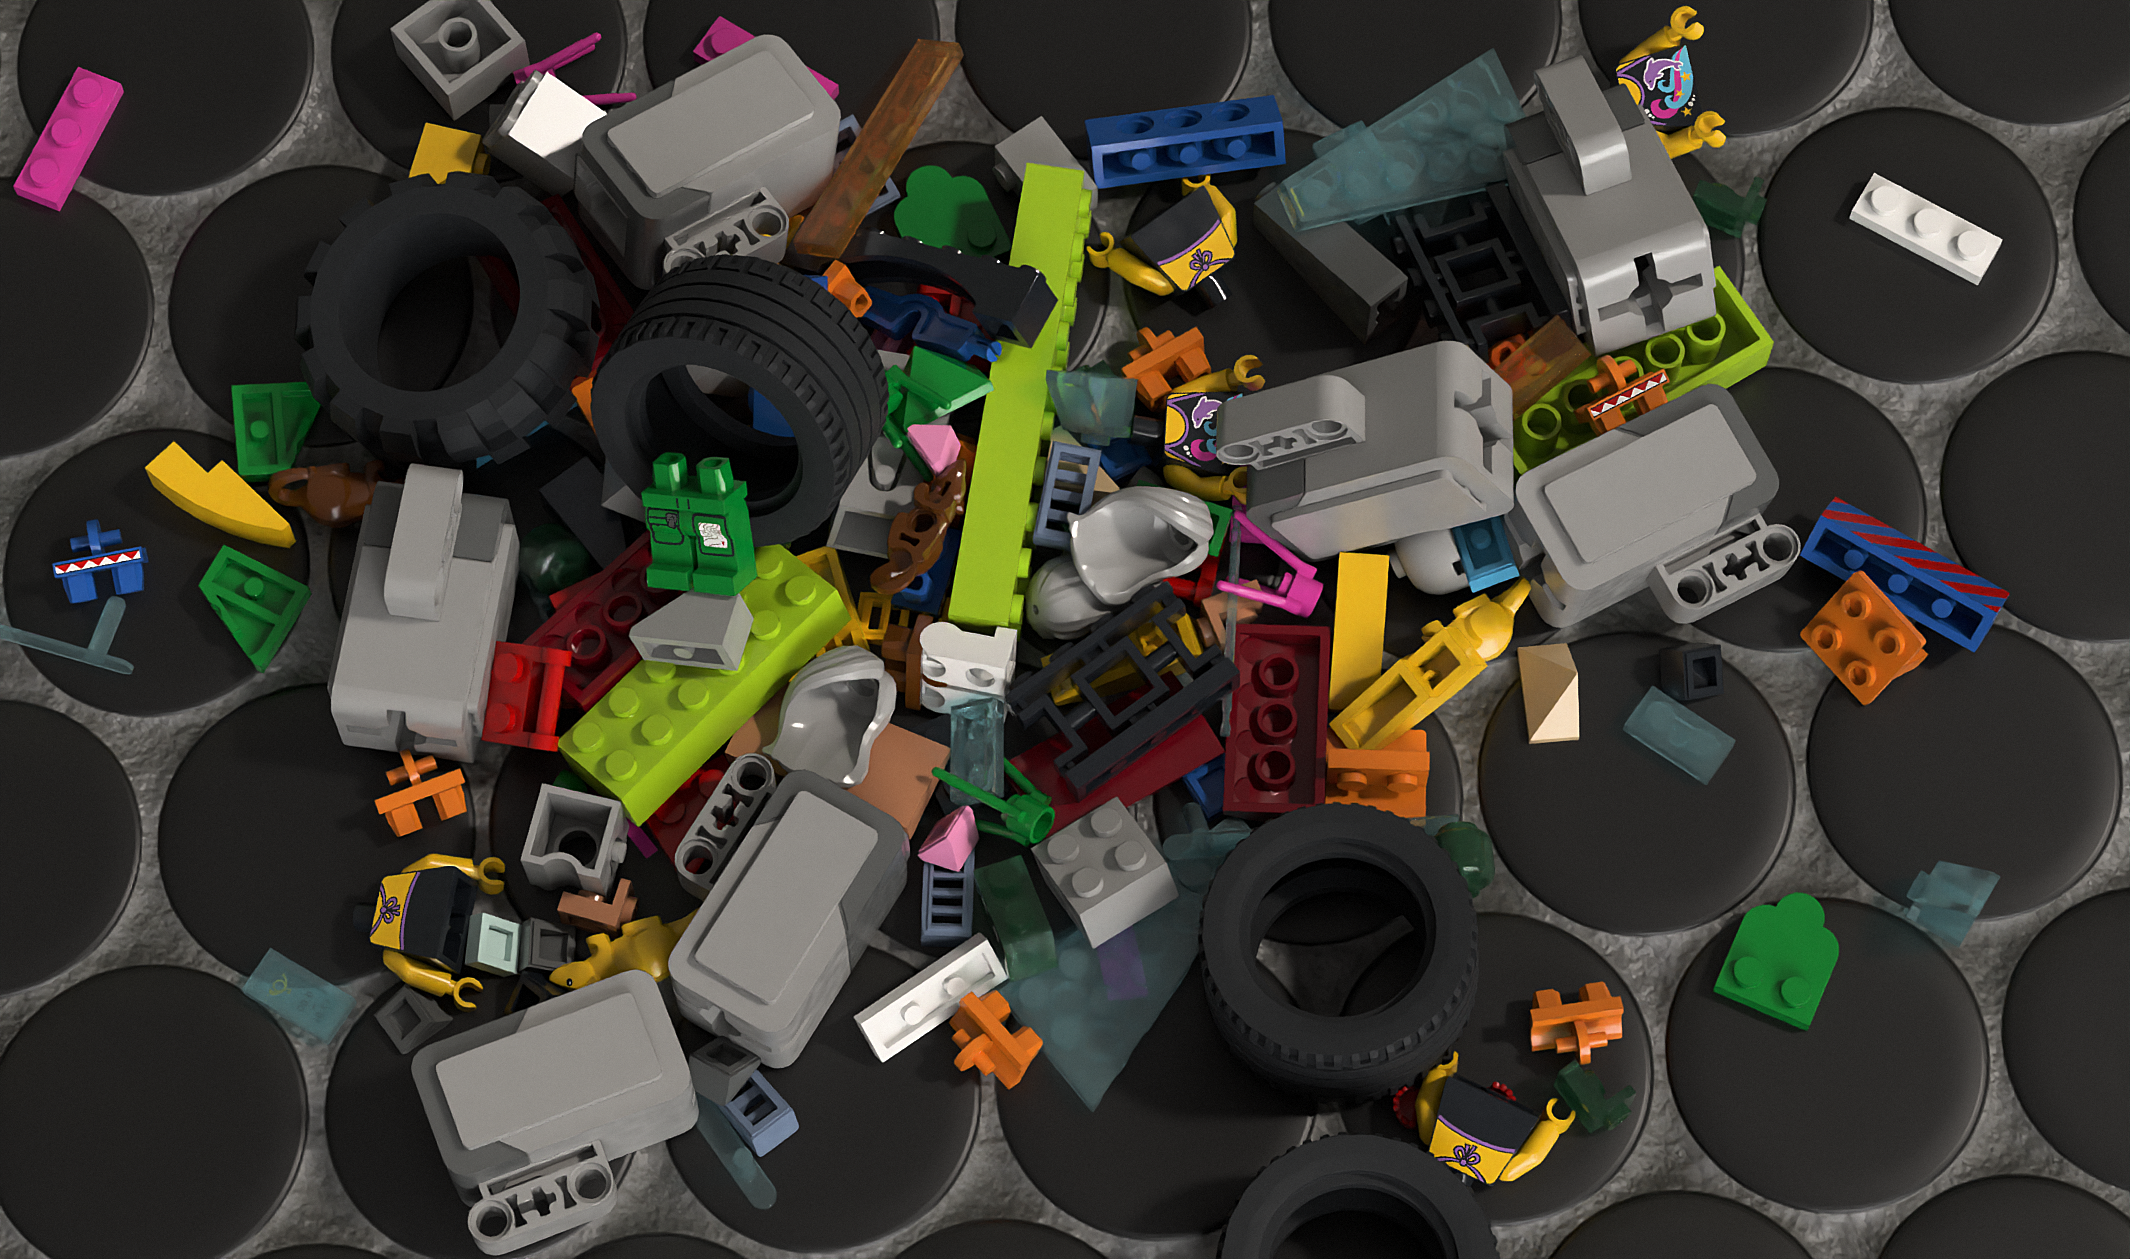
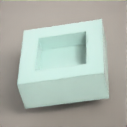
M486 913L471 915L465 965L502 977L517 974L522 925Z

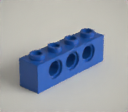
M1274 95L1084 120L1088 163L1093 182L1097 185L1098 189L1286 164L1283 120Z

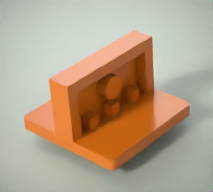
M1862 570L1851 575L1800 633L1801 638L1863 705L1873 702L1893 679L1916 668L1929 655L1922 648L1926 644L1924 636Z
M1329 727L1327 729L1325 804L1341 802V804L1350 805L1351 803H1359V805L1364 806L1371 805L1377 807L1378 810L1384 812L1388 810L1394 812V815L1405 817L1414 826L1424 827L1426 821V784L1430 762V752L1426 751V732L1424 730L1410 729L1381 750L1348 749L1335 731Z

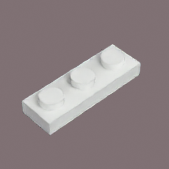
M1876 173L1871 177L1849 218L1976 285L1981 281L2003 240Z
M979 932L855 1015L854 1019L874 1055L883 1063L953 1016L960 1008V999L972 991L979 998L1006 980L1008 976L989 941Z

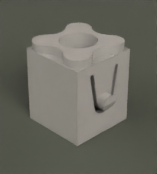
M535 69L525 82L521 80L514 88L501 113L485 134L482 143L489 147L487 152L552 196L559 194L560 197H563L573 190L575 154L581 151L582 133L585 127L607 113L548 72L543 75Z
M880 433L859 471L831 512L826 547L888 559L887 540L892 523L899 512L909 513L914 508V490L919 483L923 482L924 478L908 459L901 447L898 449L894 448L885 435Z
M542 783L521 856V862L530 884L537 885L544 890H555L566 885L575 886L581 890L600 894L609 901L614 889L613 883L618 865L623 863L627 849L626 842L629 824L621 801ZM574 838H589L596 843V854L593 860L585 866H582L572 855L561 852L564 845Z

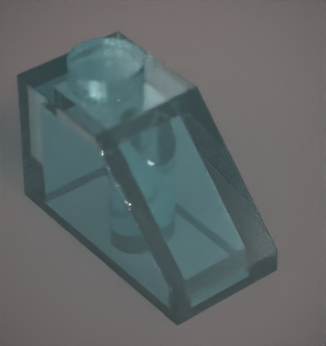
M1047 370L1045 380L1063 430L1081 433L1080 442L1110 446L1111 437L1130 438L1138 379L1098 372Z
M1938 861L1930 875L1921 870L1909 889L1906 897L1914 902L1906 917L1959 948L2001 876L1988 870Z

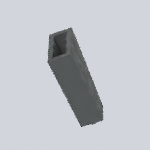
M1291 175L1279 185L1275 182L1271 183L1259 192L1254 200L1252 224L1365 346L1402 318L1408 277Z

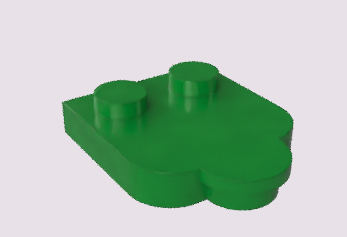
M933 165L922 166L911 173L906 183L907 197L899 202L894 212L895 231L899 238L911 236L920 240L925 245L937 248L948 245L958 249L965 255L978 258L982 255H988L1000 262L1010 258L1012 243L983 186L977 180L968 176L952 178L946 170Z
M1798 892L1784 896L1776 907L1772 905H1759L1750 909L1741 922L1713 992L1807 1031L1839 956V944L1836 937L1830 930L1823 927L1825 914L1821 904L1811 895Z

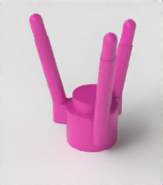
M596 32L538 63L513 71L516 83L518 84L521 80L525 82L535 69L543 75L548 72L557 79L554 70L595 50V43L601 40V34ZM632 92L583 95L585 99L594 105L618 104L637 99L636 94Z
M1241 510L1234 511L1233 516L1237 521L1295 569L1296 572L1293 575L1285 571L1276 590L1261 584L1259 586L1262 591L1242 586V584L1250 581L1233 575L1227 576L1226 581H1218L1216 584L1217 589L1279 607L1308 619L1324 585L1313 579L1317 568L1301 561L1279 541L1270 538L1249 521L1246 514Z

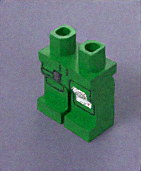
M663 453L653 461V483L641 492L643 507H646L645 520L650 531L653 563L646 568L648 587L689 591L694 587V592L736 596L758 576L749 511L744 500L748 495L746 481L733 480L729 458H704L696 465L697 476H688L686 457L683 454Z

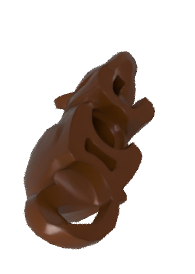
M965 459L956 460L947 470L940 474L932 483L930 492L928 484L919 483L914 490V508L909 513L899 512L895 517L887 540V557L889 562L877 568L870 576L871 587L878 593L891 595L904 590L915 577L926 573L938 560L943 550L947 528L953 521L955 514L959 516L966 514L967 507L963 500L966 491Z
M384 460L367 462L364 466V473L350 472L348 463H336L319 467L309 466L308 468H290L278 471L269 477L268 492L271 498L281 505L302 507L312 519L321 525L341 528L350 526L363 519L366 504L371 505L378 481L405 484L406 476L397 479L387 478ZM307 480L306 485L298 489L290 490L284 488L286 484L293 481Z

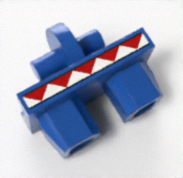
M98 519L87 521L88 535L70 538L73 553L91 550L92 556L52 563L54 576L57 579H62L70 604L98 599L93 574L95 572L112 571L116 595L144 590V569L142 563L149 561L146 548H142V546L106 553L105 547L122 544L120 529L102 532Z
M947 528L943 550L938 560L926 573L915 577L904 590L893 594L891 605L894 608L912 610L931 617L941 618L949 589L954 583V573L963 531Z

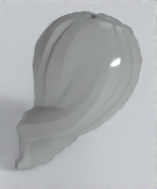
M1134 486L1124 488L1103 497L1082 515L1069 512L1066 516L1071 533L1070 551L1081 579L1103 604L1112 607L1127 603L1138 591L1151 583L1187 574L1196 569L1207 558L1209 551L1208 541L1214 534L1210 511L1205 502L1189 493L1162 487Z
M1063 551L1060 556L1045 562L1030 579L1025 595L1027 623L1031 625L1032 629L1040 637L1052 640L1056 638L1060 640H1073L1082 637L1089 632L1093 624L1109 613L1118 615L1131 606V604L1129 603L1130 600L1125 604L1115 607L1103 604L1081 579L1069 551ZM1163 580L1151 584L1156 588L1163 583Z
M853 645L830 650L804 666L792 679L785 692L779 712L776 739L772 744L763 747V753L778 761L780 766L788 773L806 769L841 788H851L861 784L868 773L870 751L873 742L885 729L895 710L896 683L893 677L885 671L883 660L868 650Z

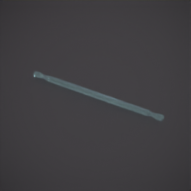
M1233 505V513L1236 510L1242 511V506ZM1232 513L1233 528L1231 530L1229 582L1238 584L1241 530L1240 522L1234 518ZM1228 592L1224 658L1228 656L1234 663L1238 596ZM1232 693L1222 699L1223 722L1221 724L1220 736L1223 737L1230 736L1231 725L1229 718L1232 711Z

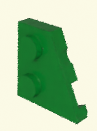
M307 383L231 385L237 475L246 483L267 482L272 474L293 468L321 407V404L313 398Z
M226 545L222 546L198 585L201 593L253 666L261 673H264L312 595L308 586Z

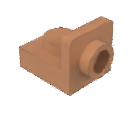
M1257 579L1242 584V586L1262 591ZM1225 591L1201 600L1200 618L1195 620V624L1203 645L1209 647L1216 644L1222 651L1223 657L1228 655L1230 640L1224 627L1229 625L1231 628V623H1252L1257 619V614L1262 613L1263 603Z
M621 878L612 905L607 904L608 900L604 896L592 891L579 890L577 895L563 891L557 911L563 924L573 925L577 929L595 934L605 933L609 935V938L617 939L622 934L621 926L635 921L640 899L634 897L635 892L632 881Z

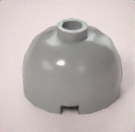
M1451 528L1403 537L1394 543V549L1387 551L1396 576L1402 578L1407 575L1417 589L1427 594L1444 595L1470 586Z

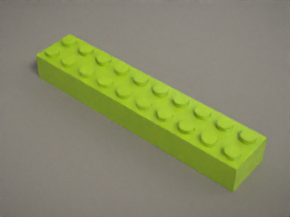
M1026 163L1009 265L1018 268L1021 265H1029L1042 272L1047 279V285L1057 297L1058 302L1031 349L996 340L1001 343L1002 352L1000 356L995 355L998 360L992 362L989 380L992 382L994 390L986 394L948 612V622L957 626L961 631L994 637L998 626L1017 630V642L1021 641L1024 624V596L1032 576V567H1030L1032 550H1036L1037 545L1033 544V535L1044 486L1043 481L1055 415H1059L1063 389L1061 386L1062 371H1066L1070 349V342H1068L1070 326H1074L1077 309V282L1081 283L1085 259V254H1083L1084 242L1089 237L1092 210H1090L1092 190L1084 189V170Z

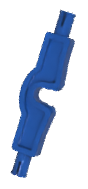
M873 286L865 287L872 300V305L862 317L856 318L861 324L874 328L897 341L903 339L915 327L912 339L918 347L947 355L963 362L969 361L973 355L994 362L998 360L995 355H1001V343L985 338L975 323L948 314L934 298L923 294H908L900 297Z

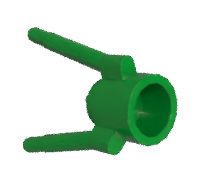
M893 365L888 371L884 368L889 386V401L887 402L888 414L886 422L881 430L894 448L898 449L901 447L924 480L931 482L934 479L932 472L890 413L895 411L903 400V395L900 392L901 386L945 410H949L952 404L938 393L908 377L897 365Z
M1002 755L996 758V763L1026 793L1022 796L1015 794L1007 802L939 767L932 769L933 776L1002 812L1001 818L1006 822V826L975 818L977 830L1010 838L1027 847L1030 843L1035 844L1042 841L1052 828L1055 811L1052 807L1048 806L1051 803L1052 797L1038 790Z

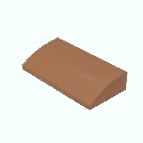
M789 681L732 736L724 752L729 765L739 756L746 753H756L764 756L771 762L777 785L780 784L788 772L780 766L778 761L765 755L762 749L772 744L776 739L779 712L785 692L790 684ZM888 723L873 742L870 751L869 769L863 782L851 788L843 789L894 817L900 822L903 830L908 834L909 840H911L939 781L937 777L932 775L931 771L934 767L944 770L952 754V748Z

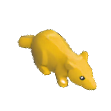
M1522 577L1508 590L1493 599H1490L1484 593L1463 603L1453 610L1456 619L1452 620L1453 622L1447 627L1458 628L1485 662L1497 658L1506 649L1511 640L1514 616L1531 590L1529 581ZM1435 620L1421 629L1424 634L1421 637L1424 643L1444 627L1441 621ZM1414 653L1409 654V655H1407V656H1405V657H1403V658H1401V659H1408V658H1410Z
M700 907L688 916L671 923L663 924L660 916L657 915L621 926L623 936L612 942L609 935L605 933L592 935L586 938L592 956L584 961L561 965L551 973L549 981L572 992L622 972L637 969L647 972L658 983L670 975L668 960L671 952Z

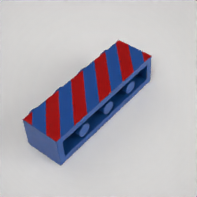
M1836 496L1819 517L1800 553V556L1845 581L1853 573L1859 570L1864 571L1902 613L1974 653L1989 632L2010 594L2006 590Z

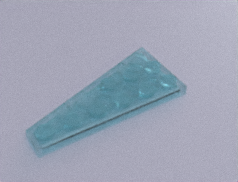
M1494 48L1283 180L1277 189V193L1294 231H1303L1486 191V186L1502 181L1508 186L1503 151L1507 150L1504 124L1524 118L1526 115Z
M1228 816L1167 863L1179 897L1094 949L1081 931L1078 930L998 991L1009 1003L1012 1015L1021 1026L1031 1027L1042 1039L1043 1045L1040 1049L1092 1113L1198 955L1199 914L1203 910L1202 900L1204 895L1208 894L1210 879L1215 878V870L1219 865L1224 864L1226 861L1225 856L1229 850H1234L1237 846L1236 843L1242 838L1246 839L1251 832V829L1241 818Z

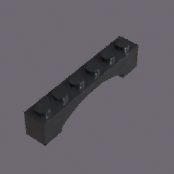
M806 215L787 247L783 259L779 262L781 265L789 267L802 275L822 276L830 265L837 260L847 266L855 281L860 285L906 282L945 290L974 306L973 314L992 339L1030 349L1058 302L1057 297L1046 283L1045 275L1032 266L1021 265L1018 268L1003 264L996 258L988 255H982L980 258L965 255L958 249L948 245L937 248L925 245L920 240L911 236H904L902 239L889 236L871 226H866L864 229L852 227L834 217H828L824 220Z

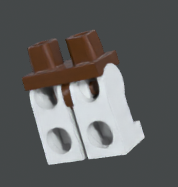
M918 614L914 628L888 624L882 642L881 657L886 658L884 669L893 677L896 683V691L905 692V708L920 711L923 704L927 709L934 712L949 713L960 718L1003 727L1008 712L1005 696L1010 692L1008 688L1015 680L1017 630L997 626L995 636L992 637L961 631L957 626L948 622L933 623V617Z

